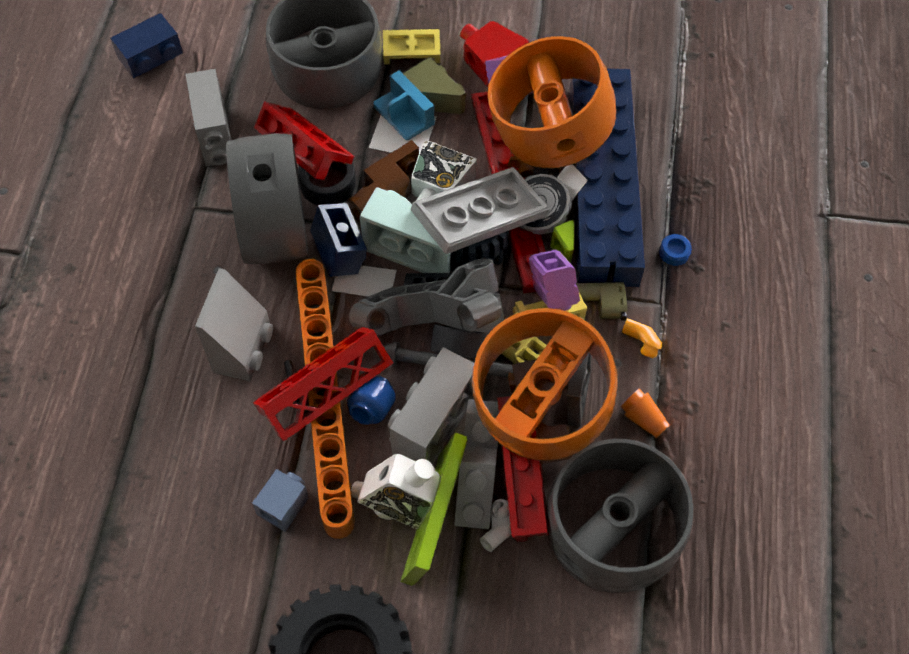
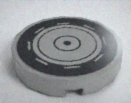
M538 174L530 176L525 181L549 207V211L546 217L519 227L539 235L553 232L554 227L566 221V216L569 210L571 211L570 193L564 183L553 175Z

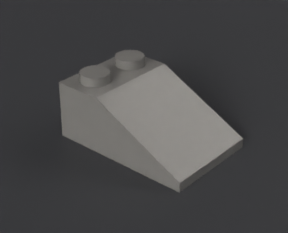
M219 268L195 328L213 373L250 381L254 370L258 371L263 359L261 351L264 343H268L272 337L273 324H270L267 310L226 270Z

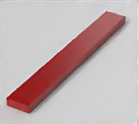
M488 91L471 94V101L491 175L512 168L508 166L510 157L514 155L503 142L492 119L488 102ZM520 227L509 230V242L523 294L536 292L534 290L533 273L530 269L529 257L546 252L542 237Z

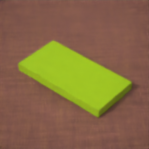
M455 433L439 454L435 471L440 474V480L434 502L421 525L416 529L401 578V582L407 585H415L430 569L468 439L464 435Z

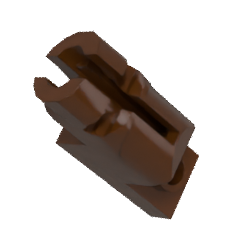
M412 140L364 170L365 186L348 199L350 203L348 205L349 209L359 223L360 215L376 187L386 191H395L405 198L411 194L410 179L407 175L413 172L419 156V147Z

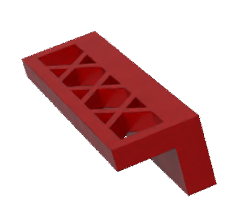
M264 101L254 129L262 135L274 133L292 134L296 163L316 179L325 180L332 161L352 164L354 155L293 108Z
M361 327L258 398L253 404L258 412L268 419L279 438L285 441L393 364V361L375 331ZM374 347L381 361L371 368L361 367L363 353ZM355 359L354 365L349 364L351 361ZM343 367L353 369L349 384L344 387L333 386L337 371ZM360 371H365L363 374L359 376ZM327 379V384H322V383H321V382H323L324 380ZM314 387L325 388L322 403L316 407L306 405L310 390ZM332 390H336L337 392L331 396ZM300 398L299 404L293 403L294 401ZM286 407L298 408L295 422L284 429L275 415ZM304 410H309L308 413H306L305 415H303V414H304Z
M511 396L497 398L499 412ZM537 428L530 438L538 439ZM502 446L512 538L517 542L528 541L527 537L549 535L541 461L519 456Z

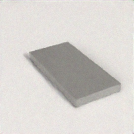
M512 167L412 202L411 211L443 252L448 254L546 217L549 207L517 170Z

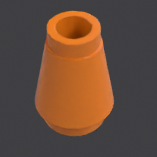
M638 389L621 405V408L626 412L624 414L625 417L649 434H652L655 438L670 425L648 392L644 394Z

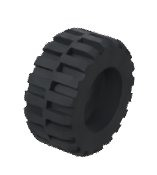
M341 584L330 585V592L320 594L319 588L308 592L310 599L302 603L300 599H297L290 605L292 613L288 617L281 615L276 623L278 628L277 635H271L268 648L271 651L270 654H309L315 643L323 636L338 630H353L364 634L371 640L376 654H412L409 631L405 622L400 620L396 608L391 603L386 605L383 602V597L378 593L372 591L369 595L365 594L363 587L351 585L350 591L342 590Z

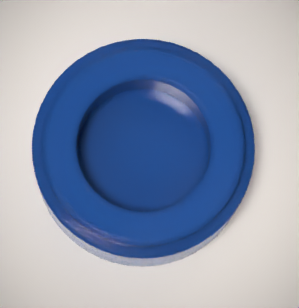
M671 234L662 240L659 254L665 263L679 266L688 261L692 246L686 237L679 234Z

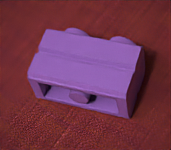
M555 249L529 257L530 269L533 273L534 290L548 308L566 311L572 307L571 305L577 304L580 301L579 290L576 285L575 268L560 251Z

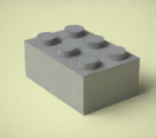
M444 347L437 357L432 356L428 360L424 368V377L420 383L415 382L411 386L406 396L407 403L402 410L397 409L389 420V441H391L392 455L401 454L414 461L426 459L432 465L434 464L465 415L468 399H474L472 392L473 362Z

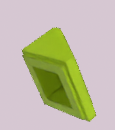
M573 220L554 227L550 244L553 250L560 251L570 263L574 251Z

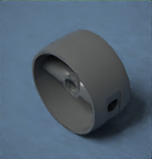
M281 0L270 12L266 23L265 36L270 69L277 85L290 99L313 108H337L359 100L373 88L380 75L383 53L380 25L373 7L367 0ZM311 31L309 36L296 38L305 32Z
M274 133L241 137L227 141L226 155L231 202L239 248L244 264L262 265L307 257L308 246L292 134Z
M608 439L595 442L574 454L565 463L553 482L546 509L549 542L553 553L562 567L582 584L608 593H627L643 589L662 578L671 570L689 540L693 523V501L690 488L678 467L662 452L647 444L629 439ZM602 469H617L635 474L615 494L607 497L603 506L571 538L568 537L560 521L557 500L572 481L586 473ZM665 498L675 519L676 541L674 549L662 559L636 568H621L601 563ZM620 511L626 516L627 520L616 521L612 518L610 512Z

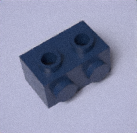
M161 13L110 38L117 58L133 78L183 54L177 32Z
M348 204L318 205L310 232L329 277L358 274L363 261L366 259L367 247Z

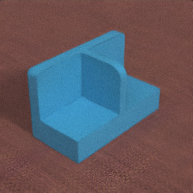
M400 71L390 75L391 92L373 102L374 108L405 140H410L435 125L434 105Z

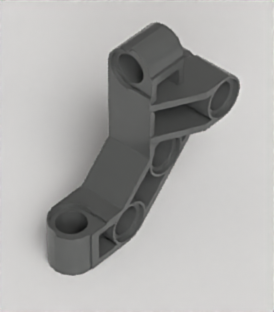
M478 259L459 266L447 280L398 286L383 290L356 303L350 310L349 321L355 329L365 327L374 330L380 336L402 326L431 322L441 323L469 332L488 333L505 320L500 294L497 293L499 289L493 260Z

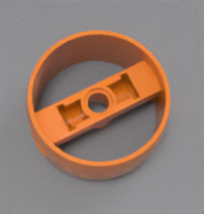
M564 36L546 37L519 47L499 64L488 86V102L491 116L503 142L514 156L534 167H565L587 158L605 143L615 125L616 99L607 68L598 53L590 45L576 38ZM562 79H581L598 86L591 100L575 115L572 113ZM533 91L544 127L526 128L509 123L516 106L525 96Z
M551 308L530 309L505 319L484 339L473 366L472 392L477 412L483 425L498 443L509 451L528 459L540 461L559 460L585 449L605 429L615 406L617 371L607 343L600 333L587 321L563 310ZM538 336H553L496 418H494L483 402L484 382L493 362L502 352L519 341ZM590 353L600 365L608 386V395L600 411L588 424L569 435L553 439L530 438L551 406L560 400L562 390L587 354ZM542 379H548L554 383V386L548 391H540L535 387L536 383Z

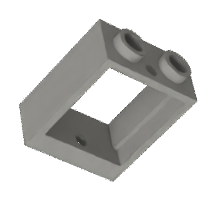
M210 69L186 74L194 126L206 167L223 165L227 163L226 143L231 141L216 70Z

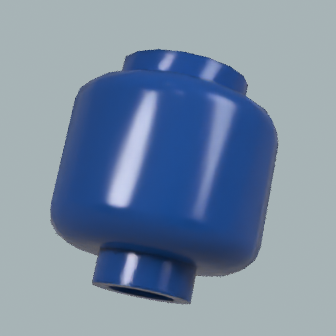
M375 376L348 395L346 402L349 413L355 421L364 425L378 424L385 419L392 408L396 395L386 378Z

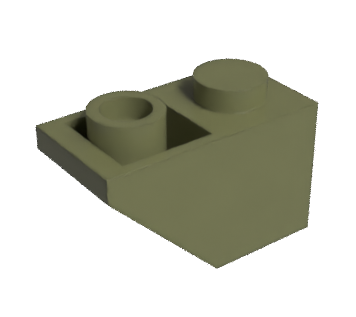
M430 57L402 73L434 105V112L453 114L465 112L466 92L461 84L455 83L448 76L444 67L438 66Z

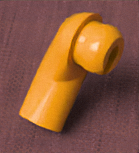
M627 318L622 333L644 343L640 350L642 355L652 359L656 358L658 350L662 349V342L654 330L649 326Z

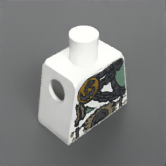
M424 140L411 177L412 194L418 197L417 200L474 181L477 159Z
M394 454L366 473L358 503L414 529H418L434 502L440 474L434 470L431 462L426 459L414 461L401 454Z

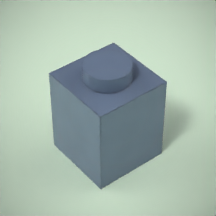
M276 469L252 504L259 517L286 532L309 497L303 479L292 472H288L286 475Z

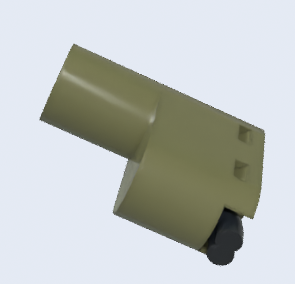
M624 282L576 283L584 302L598 301L600 319L621 318V321H626L627 299Z

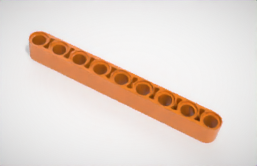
M315 259L303 260L296 268L305 366L334 346L325 270L323 264ZM309 278H316L315 280L307 281ZM311 305H320L317 308H309ZM316 332H323V333H324V334H322L321 336H318V337H313V336H311L312 334H314V333H316ZM336 372L333 386L339 387L338 374ZM327 379L324 380V381L321 382V383H322V384H327ZM314 387L308 392L309 406L316 407L323 402L324 396H320L317 393L325 388ZM332 390L331 396H332L334 393H336L337 391H336V390ZM340 401L311 422L320 515L325 532L335 539H342L350 535L355 525ZM323 420H335L330 426L320 425ZM331 449L339 451L332 458L323 456L326 451ZM332 481H340L343 483L342 486L337 490H329L326 488V486ZM336 513H343L347 516L343 522L338 524L329 521L331 516Z

